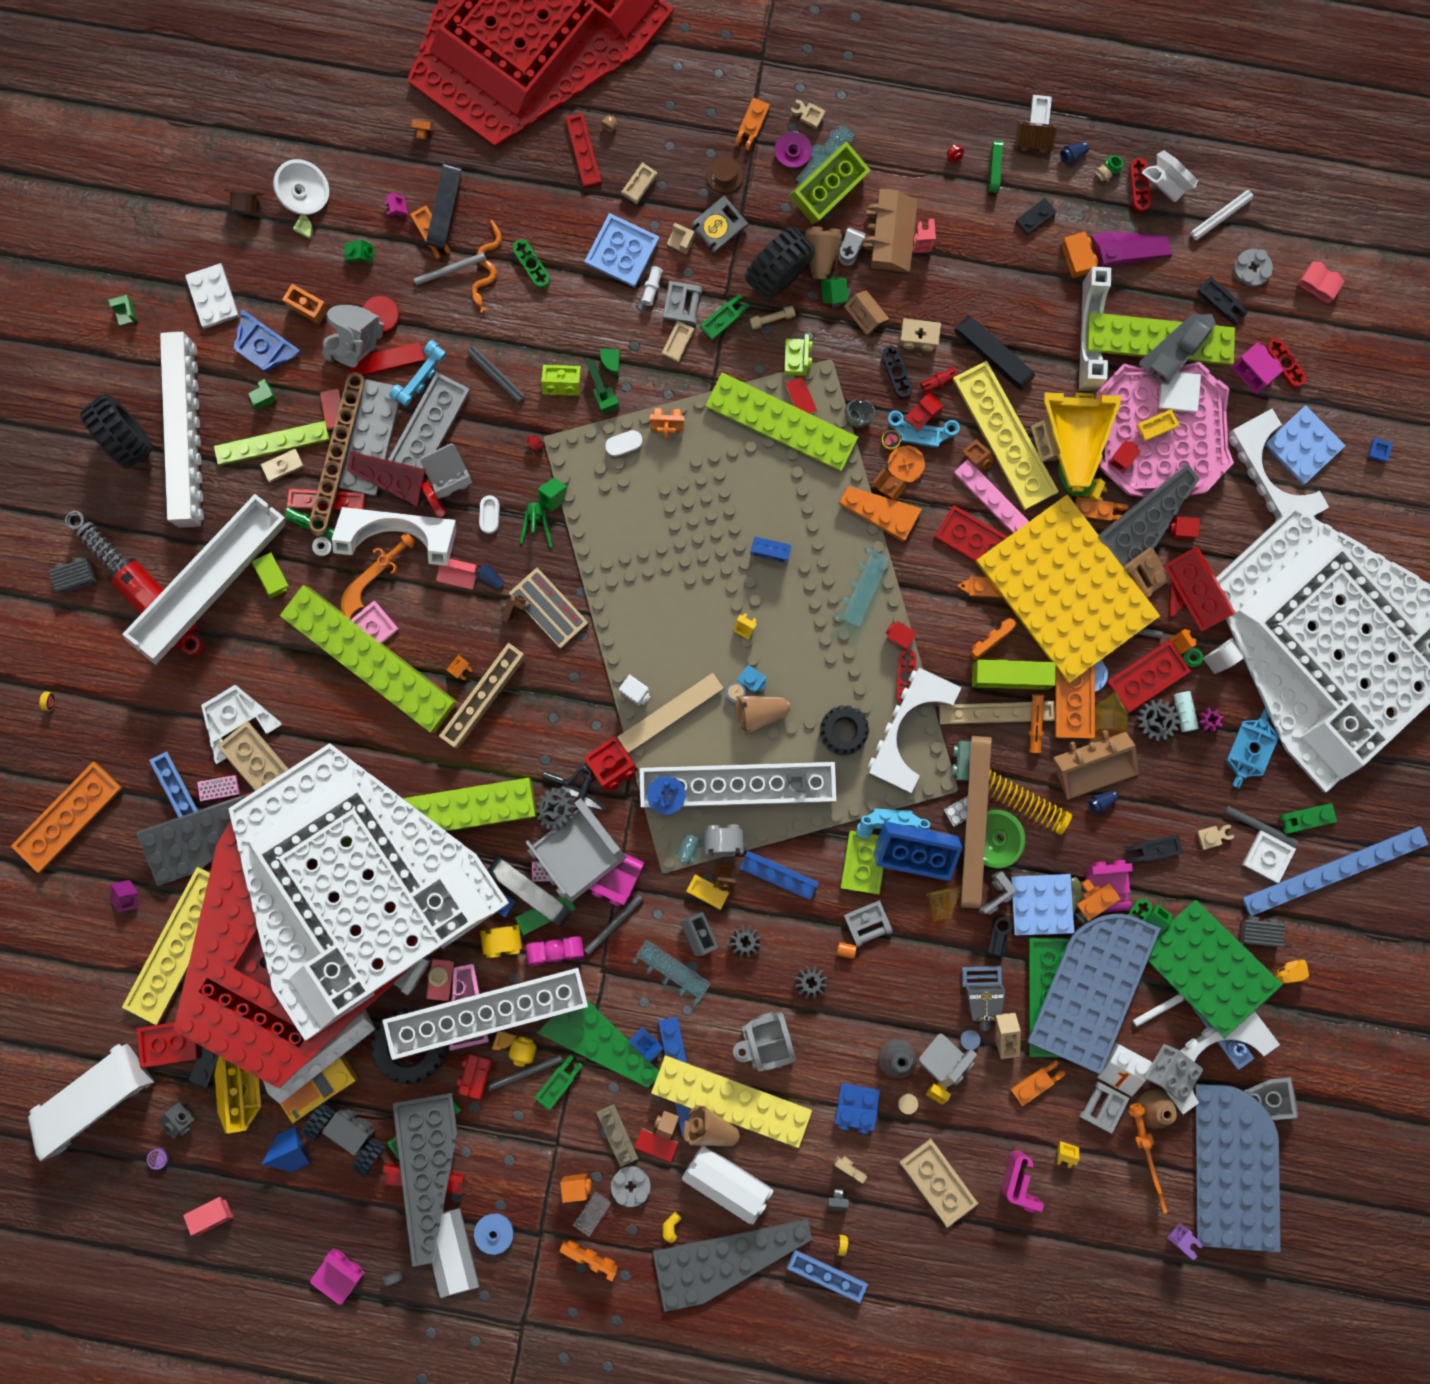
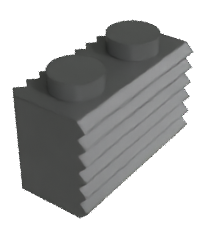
M79 557L73 559V563L67 565L60 563L54 566L55 569L49 570L55 592L64 594L96 584L97 580L90 560Z
M703 912L694 913L680 920L695 956L705 955L719 946L716 945L717 942L713 937L714 934H712L711 927H709L708 920L705 919L706 916H704Z
M1247 916V920L1241 919L1240 943L1273 947L1284 946L1285 924H1280L1279 919L1267 918V922L1259 921L1260 917Z

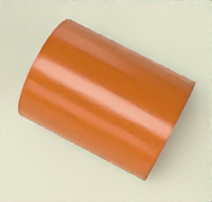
M839 942L836 956L854 959L856 946Z

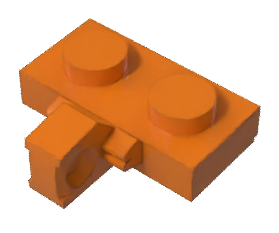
M1086 879L1080 883L1086 891L1083 894L1085 899L1076 905L1085 919L1089 921L1119 901L1120 897L1110 883L1100 888L1098 885L1094 887L1091 881Z

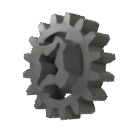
M1161 699L1157 700L1156 703L1154 700L1149 701L1150 706L1144 704L1143 708L1145 710H1139L1138 713L1141 714V717L1136 718V720L1141 721V724L1137 727L1144 729L1141 734L1147 733V739H1151L1154 736L1155 741H1159L1160 737L1162 740H1166L1167 735L1172 737V731L1178 730L1175 724L1180 723V720L1175 719L1179 715V713L1173 712L1175 706L1168 707L1169 702L1166 701L1162 704ZM1148 712H1149V713H1150V716H1149L1148 720H1146V716H1147V714H1148ZM1161 718V722L1156 723L1155 719ZM1170 720V725H1169V727H1168V729H1167L1166 725H1167L1168 721Z
M552 788L551 791L546 790V796L540 795L542 801L536 803L540 806L536 810L537 813H540L537 820H541V825L546 826L547 829L560 830V827L566 828V822L571 823L570 817L575 816L572 812L576 808V806L572 805L575 799L570 798L571 793L565 792L564 789Z

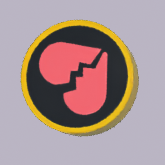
M889 430L883 434L881 442L885 449L894 450L899 446L901 437L898 432Z
M45 691L42 693L39 701L42 710H53L56 701L53 692Z
M838 1235L836 1254L845 1256L848 1248V1237L846 1235Z

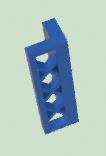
M747 851L740 866L741 870L808 900H811L819 882L750 851Z

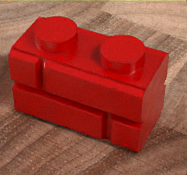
M474 1053L464 1057L462 1063L464 1073L463 1076H459L456 1085L459 1088L458 1093L482 1099L493 1059Z

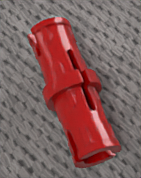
M953 366L921 382V389L924 388L922 391L926 394L937 387L945 386V383L959 375L958 372L954 373L956 368Z

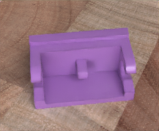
M1180 1223L1167 1237L1168 1240L1192 1260H1195L1197 1255L1190 1249L1191 1244L1195 1243L1198 1247L1202 1248L1200 1241L1192 1235L1188 1228Z

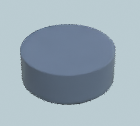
M966 1030L960 1036V1043L965 1049L974 1050L980 1044V1036L973 1030Z

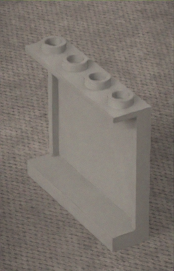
M581 798L575 802L578 809L574 812L575 816L570 817L572 822H566V828L560 827V830H551L534 845L528 840L526 841L530 847L527 850L534 859L538 858L539 862L537 865L543 872H548L549 875L546 877L552 885L556 884L559 887L556 891L563 899L567 897L571 902L627 858Z

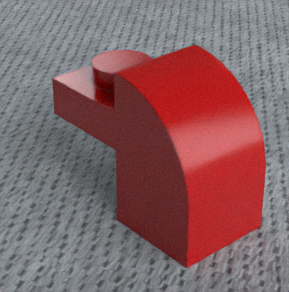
M929 393L919 401L918 405L904 419L918 432L927 422L930 423L943 410L944 406Z

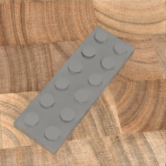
M436 372L388 460L423 468L420 462L421 457L440 448L468 397L470 389Z
M365 379L339 484L340 489L377 497L379 487L348 472L347 467L350 452L352 451L382 459L387 458L400 405L398 400L394 401L389 397V393L395 385Z

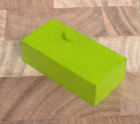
M846 141L788 196L807 219L814 224L829 212L871 170Z
M977 660L972 664V687L1049 690L1055 686L1056 662Z

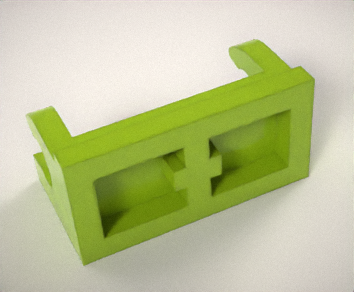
M272 553L252 561L253 568L270 599L287 591L289 585Z

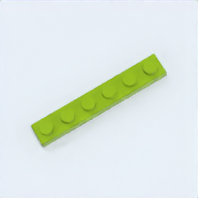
M322 421L214 446L217 463L221 466L330 441L326 423Z

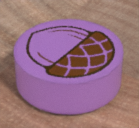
M160 1148L151 1151L147 1156V1163L152 1169L163 1168L169 1160L168 1153Z

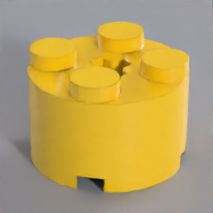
M519 925L480 931L483 954H486V958L501 956L500 952H505V955L518 954L520 949H522Z

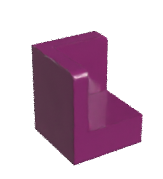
M130 880L112 883L110 900L118 913L137 909L138 892Z

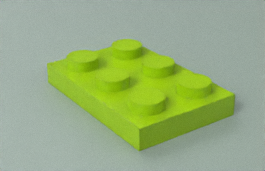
M849 831L840 888L873 894L880 893L883 867L876 866L873 857L879 835L871 834L869 838L864 839L860 838L856 831Z

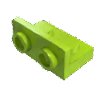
M805 334V340L786 339L784 375L807 376V370L811 369L812 357H808V352L812 353V341H809V334Z
M543 365L542 393L545 395L579 396L581 366Z

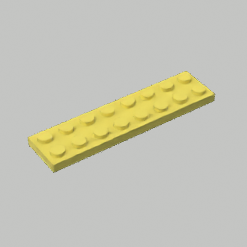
M985 361L954 377L953 381L1023 509L1026 510L1059 492L1043 462L1040 461L1035 447L988 362Z
M199 867L193 873L122 1008L155 1025H159L188 969L210 872Z
M666 1055L651 1091L654 1095L692 1109L698 1105L704 1106L727 1122L797 1148L800 1146L812 1112L811 1109Z

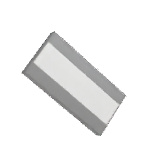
M461 1208L443 1212L434 1263H432L440 1298L480 1286Z

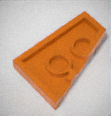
M572 1240L563 1242L559 1252L578 1263H589L588 1266L596 1273L604 1272L608 1274L606 1278L613 1281L618 1267L615 1265V1261L607 1257L602 1259L591 1249H586L585 1251L579 1248V1244Z

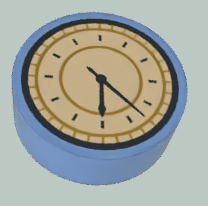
M731 683L727 687L726 695L732 702L739 701L736 697L745 696V688L740 683Z

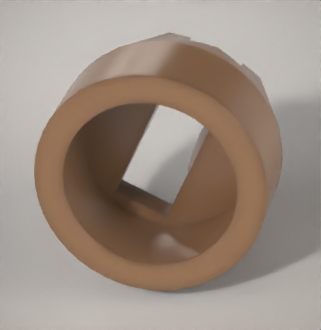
M606 116L602 120L601 126L606 131L612 133L617 126V121L614 116Z

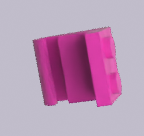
M625 854L627 858L589 888L592 890V895L598 898L606 896L610 898L609 903L618 907L620 904L626 905L645 863Z
M1125 860L1113 861L1114 865H1106L1105 861L1094 862V866L1086 867V879H1089L1094 887L1098 885L1101 888L1105 884L1110 883L1120 897L1119 901L1101 913L1131 910L1132 903L1128 899V893H1130L1128 871H1132V863L1126 864Z
M1014 1150L1008 1159L1001 1192L1011 1203L1021 1205L1028 1212L1036 1213V1210L1042 1212L1044 1203L1037 1197L1026 1194L1031 1176L1024 1170H1020L1022 1162L1029 1167H1033V1161L1022 1151Z

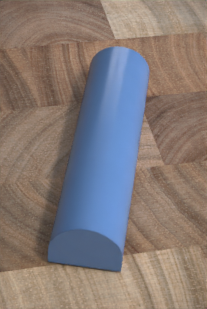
M168 752L150 759L149 761L178 817L198 811Z
M797 1250L793 1251L787 1265L788 1270L858 1303L861 1302L868 1283Z

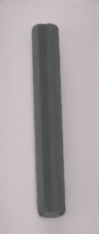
M471 346L467 350L468 355L517 403H520L525 398L524 394L475 346Z

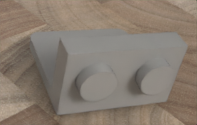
M454 444L442 447L420 459L438 499L448 497L452 492L458 489H465L472 483L470 474Z
M938 1034L918 1058V1062L947 1088L952 1084L957 1085L963 1079L962 1073L965 1070L968 1071L974 1065L973 1059L977 1054L972 1049L963 1054L943 1034Z

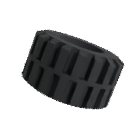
M841 705L831 709L824 716L820 725V737L822 738L823 745L825 744L827 749L833 751L834 754L850 755L858 751L868 739L869 723L865 719V715L860 713L859 709H854L849 705ZM846 719L853 723L856 729L853 739L843 742L834 736L833 726L838 720Z

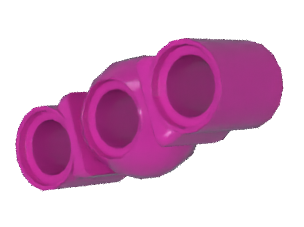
M570 937L563 939V941L551 940L545 944L544 942L527 944L528 965L547 963L546 960L548 962L563 961L565 957L566 960L583 958L582 937Z

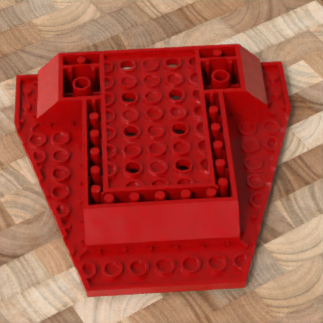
M439 0L432 13L425 32V38L421 42L419 54L414 61L407 81L411 86L496 148L641 54L674 13V8L663 0ZM541 13L548 14V17L544 20L538 18ZM490 19L496 21L493 26L486 25V22ZM518 41L525 42V46L522 48L516 47L515 44Z
M230 821L216 845L173 1031L280 1089L355 1018L361 1015L367 1007L385 993L402 975L408 972L411 967L374 991V996L305 1041L273 992L267 968L261 967V960L265 958L258 933L235 832ZM315 859L307 863L309 870H314L318 866V861ZM369 869L364 872L365 880H371L374 877L373 870ZM331 893L329 901L331 903L338 902L340 898L339 893ZM392 902L387 903L385 906L387 913H393L396 909V905ZM359 925L353 926L351 928V935H360L361 927ZM414 935L407 938V945L410 947L418 943V938ZM380 958L375 959L372 963L375 970L381 969L384 965L383 960Z

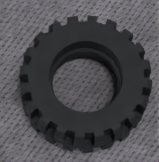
M788 228L776 236L752 261V264L745 273V280L763 299L771 300L784 291L804 271L805 267L814 257L815 247L798 229Z
M101 394L81 410V420L89 430V433L103 450L122 467L131 468L152 452L153 445L146 432L127 409L113 396Z
M406 1007L393 1011L378 1023V1027L373 1032L374 1037L370 1043V1046H373L371 1057L375 1058L376 1062L374 1064L376 1068L379 1067L381 1069V1074L384 1077H390V1080L393 1082L398 1081L401 1084L407 1085L408 1083L415 1084L426 1080L442 1067L444 1059L448 1055V1045L427 1050L425 1057L414 1064L403 1063L398 1058L392 1060L383 1020L424 1008Z

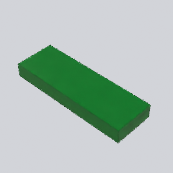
M561 896L555 898L571 911L576 910L573 901L571 902L567 897L564 899ZM535 908L515 917L523 935L551 922L550 919Z

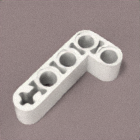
M1232 637L1203 659L1213 673L1216 674L1235 665L1244 657Z

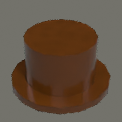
M729 156L719 157L710 164L707 170L708 184L718 193L728 194L734 192L743 181V170L733 158Z
M224 189V192L230 193L229 210L256 213L257 196H263V193Z

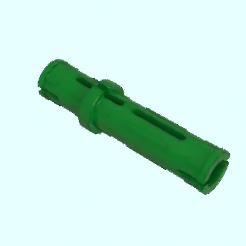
M290 507L286 510L284 514L285 519L298 524L302 529L310 530V517L308 514L299 513ZM316 522L313 525L315 529H321L324 526L320 522ZM328 527L326 533L322 536L332 541L335 529Z

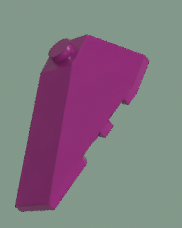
M1106 231L1091 235L1094 251L1098 258V267L1112 269L1172 255L1167 236Z

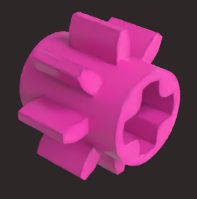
M1207 708L1206 714L1199 713L1202 718L1198 724L1204 726L1203 730L1210 728L1211 732L1216 731L1215 726H1222L1220 719L1223 716L1218 714V709L1211 712V709ZM1208 718H1213L1214 721L1208 722Z

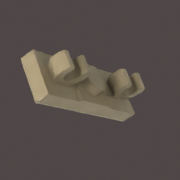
M615 1104L597 1111V1116L620 1167L637 1160L639 1157Z

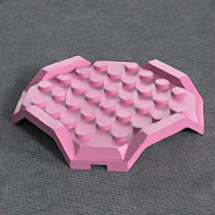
M1200 362L1183 365L1179 370L1182 373L1201 375L1198 412L1173 411L1180 426L1147 442H1143L1136 425L1168 411L1158 409L1160 381L1143 368L1123 364L1095 394V399H1098L1101 395L1121 396V405L1111 427L1109 438L1102 451L1099 469L1128 495L1141 498L1146 497L1185 464H1189L1199 478L1189 496L1204 494L1234 463L1228 448L1226 410L1229 388L1220 380L1217 381ZM1126 440L1135 443L1141 452L1130 467L1122 473L1108 462Z

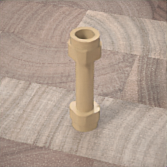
M793 306L783 307L782 311L760 318L758 315L749 320L752 330L762 328L763 324L786 318V320L791 319L796 315Z

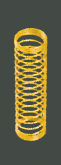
M990 770L989 780L993 775L994 777L988 789V793L994 785V783L996 782V780L999 778L998 784L991 798L994 797L996 791L1005 780L1004 786L1002 788L1000 795L997 798V801H999L1002 793L1010 784L1007 795L1002 802V804H1004L1007 797L1016 786L1015 792L1008 804V807H1010L1013 799L1021 790L1019 799L1013 808V810H1015L1019 801L1027 792L1025 801L1021 806L1019 813H1021L1024 805L1026 804L1028 799L1033 795L1030 805L1027 808L1024 816L1027 815L1030 807L1038 798L1036 807L1032 812L1030 819H1032L1033 815L1036 812V809L1044 801L1042 809L1038 814L1035 822L1038 821L1043 810L1049 804L1048 811L1044 816L1041 825H1043V823L1045 822L1049 812L1055 807L1053 815L1049 820L1046 828L1050 826L1054 816L1060 810L1059 817L1055 822L1052 831H1054V829L1056 828L1057 834L1062 835L1064 833V831L1066 830L1071 821L1072 814H1070L1067 811H1064L1062 813V808L1056 810V805H1053L1051 807V802H1048L1045 805V799H1042L1040 801V796H1037L1034 799V793H1031L1029 795V790H1026L1023 793V787H1020L1018 789V784H1015L1012 787V781H1009L1007 783V778H1004L1001 781V775L996 777V772H993L991 774L992 770Z

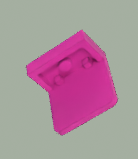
M333 1248L324 1259L325 1261L311 1278L310 1282L337 1304H342L365 1272L360 1265L351 1262L344 1253Z

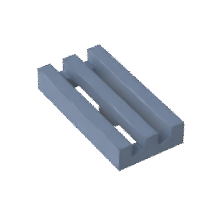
M1001 966L961 967L962 987H965V985L1002 984ZM997 970V974L967 975V971ZM997 978L998 982L967 983V979Z

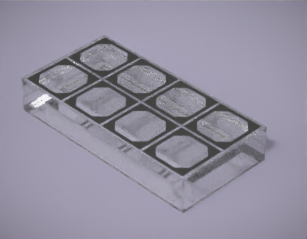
M595 1191L573 1226L587 1236H590L612 1202Z

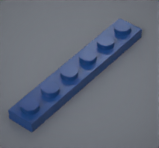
M678 1017L658 1020L665 1055L687 1063ZM675 1102L682 1138H684L685 1120L689 1121L691 1115L688 1113L692 1108Z

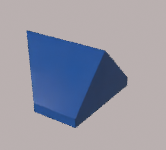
M296 1127L276 1136L261 1165L293 1172L311 1163Z

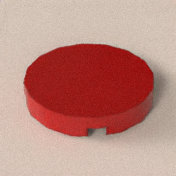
M372 297L362 307L369 310L372 314L380 316L379 322L384 323L383 333L393 330L399 321L398 308L388 297Z
M428 481L422 483L424 493L434 512L439 518L444 516L446 512L442 503L437 498L433 486Z

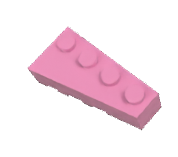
M469 964L453 968L452 1001L478 995L479 990L474 965ZM486 1034L449 1044V1051L489 1042L488 1036Z

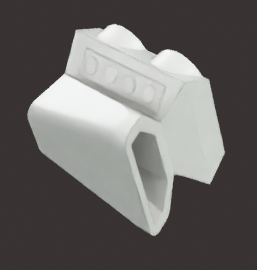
M1165 150L1157 154V166H1150L1142 171V174L1173 202H1176L1186 191L1194 189L1198 182L1193 174Z

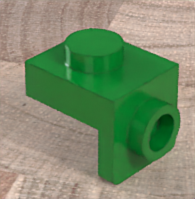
M362 239L345 242L344 261L351 263L363 260L369 264L373 263L374 245Z

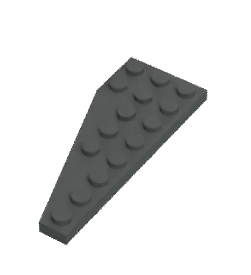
M247 794L140 830L136 833L157 886L191 875L197 867L203 868L213 860L216 845L231 821L229 808L243 800Z
M452 1093L393 1103L412 1267L434 1263L458 1135Z
M808 1218L653 1250L664 1312L704 1304L811 1241L812 1237Z

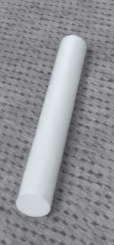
M1178 994L1133 1020V1023L1138 1027L1185 999Z

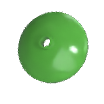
M987 811L984 865L992 868L1010 866L1021 857L1026 843L1024 829L1018 819L1006 811ZM1000 834L1004 836L1003 841L999 838Z

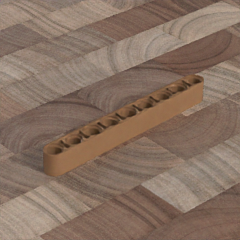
M356 372L349 374L345 383L310 517V531L315 536H322L327 531L364 388L363 376ZM355 380L359 381L360 385L352 386L350 383ZM348 398H353L356 400V402L354 404H348L346 400ZM347 415L351 417V420L344 422L341 418ZM339 433H344L347 437L341 440L336 436ZM334 451H340L342 455L340 457H334L332 453ZM331 468H334L338 471L335 475H329L327 473V471ZM326 486H330L333 488V491L331 493H325L323 492V488ZM325 504L328 506V509L320 511L318 506ZM316 522H321L324 526L321 529H315L313 525Z
M972 736L961 898L962 908L981 909L992 737Z

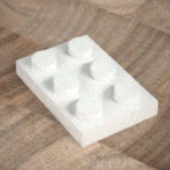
M221 263L185 275L201 325L204 329L239 317Z

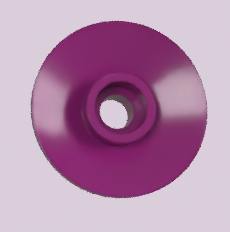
M787 132L780 136L775 144L776 158L786 167H801L811 157V143L802 133ZM794 150L796 151V154L792 155L790 154V151Z

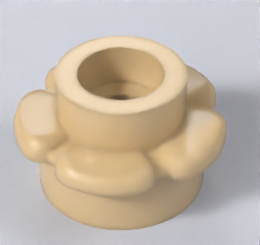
M1105 165L1096 168L1098 171L1095 174L1101 182H1109V179L1113 176Z

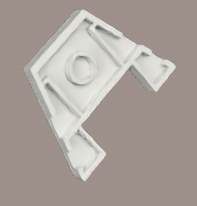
M237 685L201 705L216 764L227 758L217 747L223 741L222 737L237 729L246 721L256 717L266 734L282 725L278 719Z

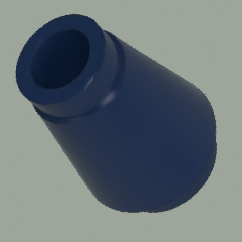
M1086 142L1065 146L1060 151L1061 160L1065 164H1072L1089 152V146Z
M484 564L475 575L479 578V581L495 588L497 591L504 583L490 565Z
M1112 790L1092 796L1088 804L1094 814H1102L1119 798L1117 793Z

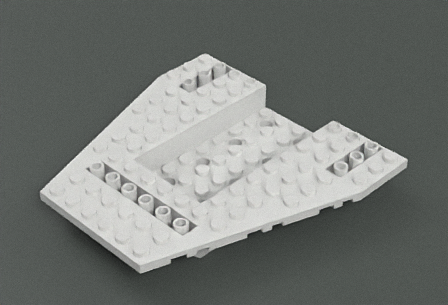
M1293 506L1225 568L1216 579L1236 614L1226 618L1227 623L1285 751L1323 792H1327L1340 779L1363 767L1430 704V584L1398 564L1386 560L1384 556L1372 552L1363 544L1341 532L1332 529L1333 527L1314 519L1315 517ZM1337 595L1342 596L1344 600L1341 606L1335 601ZM1309 621H1313L1316 624L1314 631L1308 629ZM1363 624L1369 626L1370 631L1368 634L1362 632ZM1336 649L1342 653L1340 660H1336L1334 657ZM1390 652L1393 653L1396 657L1394 663H1391L1388 660V654ZM1363 678L1368 681L1366 689L1360 686V681ZM1416 681L1422 685V689L1419 692L1414 689ZM1389 707L1394 710L1392 718H1389L1386 714V710Z
M330 743L229 808L258 933L267 963V970L271 979L272 990L305 1041L374 996V991L439 947L443 949L509 904L473 851L465 847L461 842ZM350 837L352 844L349 847H343L341 844L343 838ZM312 859L317 860V868L309 870L307 863ZM369 869L373 870L374 877L371 880H365L363 873ZM333 892H337L340 895L336 903L329 901V895ZM389 902L396 905L393 913L385 911V906ZM355 925H359L362 929L361 934L358 936L351 935V928ZM411 935L418 938V943L413 947L407 945V938ZM377 958L382 959L384 962L383 967L379 970H375L372 966L373 961Z

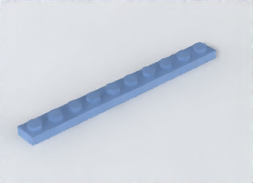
M1421 826L1241 899L1248 915L1253 916L1429 844Z

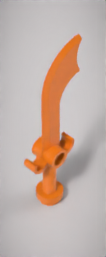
M409 533L403 534L401 536L403 541L387 555L380 548L373 550L374 553L381 551V555L371 567L345 590L341 600L343 614L351 619L354 612L364 607L361 601L363 589L386 568L393 565L394 569L391 571V574L397 572L396 564L392 563L393 558L407 546L412 548L416 542Z
M1139 1103L1132 1104L1129 1109V1115L1135 1117L1138 1136L1135 1137L1138 1149L1144 1148L1158 1200L1164 1214L1167 1215L1163 1193L1150 1153V1149L1154 1145L1151 1133H1146L1142 1115L1145 1114V1109Z

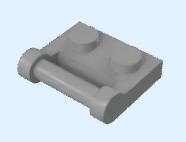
M669 281L663 319L696 325L698 301L703 288L698 285ZM687 292H691L692 298L689 314L684 315Z
M880 900L844 915L857 948L863 946L862 943L881 935L893 933ZM882 921L883 927L861 936L858 935L857 931Z
M1096 1081L1094 1085L1096 1088L1084 1112L1081 1111L1079 1116L1113 1133L1130 1098ZM1104 1091L1108 1094L1096 1118H1094L1091 1114Z

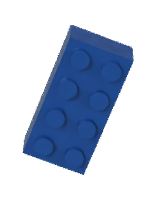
M884 821L873 857L876 866L950 881L962 846L958 836Z

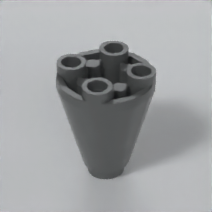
M892 1039L881 1048L878 1055V1064L887 1076L894 1079H903L911 1075L915 1070L917 1053L908 1042L901 1039ZM899 1059L905 1060V1062L903 1063L904 1066L898 1065Z

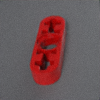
M1142 158L1134 159L1129 166L1132 206L1138 213L1146 212L1151 205L1149 179L1142 174V171L1147 168V162ZM1136 164H1138L1139 167H1142L1139 172V176H1137L1138 169L1134 168ZM1141 181L1144 183L1145 188L1139 190L1135 187V183ZM1140 195H1143L1142 202L1146 203L1144 207H1141V204H1138L1141 198Z
M1278 338L1272 339L1266 345L1272 358L1277 359L1280 363L1282 359L1290 361V367L1285 368L1282 366L1284 370L1280 374L1291 388H1299L1305 383L1306 374L1285 343ZM1273 345L1279 346L1277 350H1272ZM1283 352L1284 354L1278 359L1277 356ZM1293 368L1295 369V370H1294L1293 372H1291L1290 374L1287 373V372H1289L1291 369H1293ZM1294 376L1300 377L1298 381H1293Z
M910 649L903 650L898 657L896 700L900 705L903 701L900 695L904 690V687L900 688V685L910 686L911 682H903L901 674L908 672L911 675L913 670L916 671V654ZM906 653L913 657V660H910L908 663V667H912V670L909 668L901 669V666L905 667L906 661L902 659Z

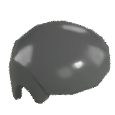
M858 399L848 403L844 411L846 421L857 428L868 425L876 414L874 406L868 400L861 402Z

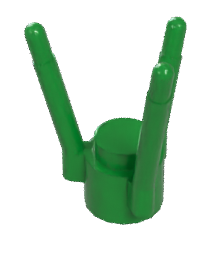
M527 504L520 544L524 542L528 520H531V533H535V522L539 521L540 517H542L549 548L553 547L546 520V510H542V504Z

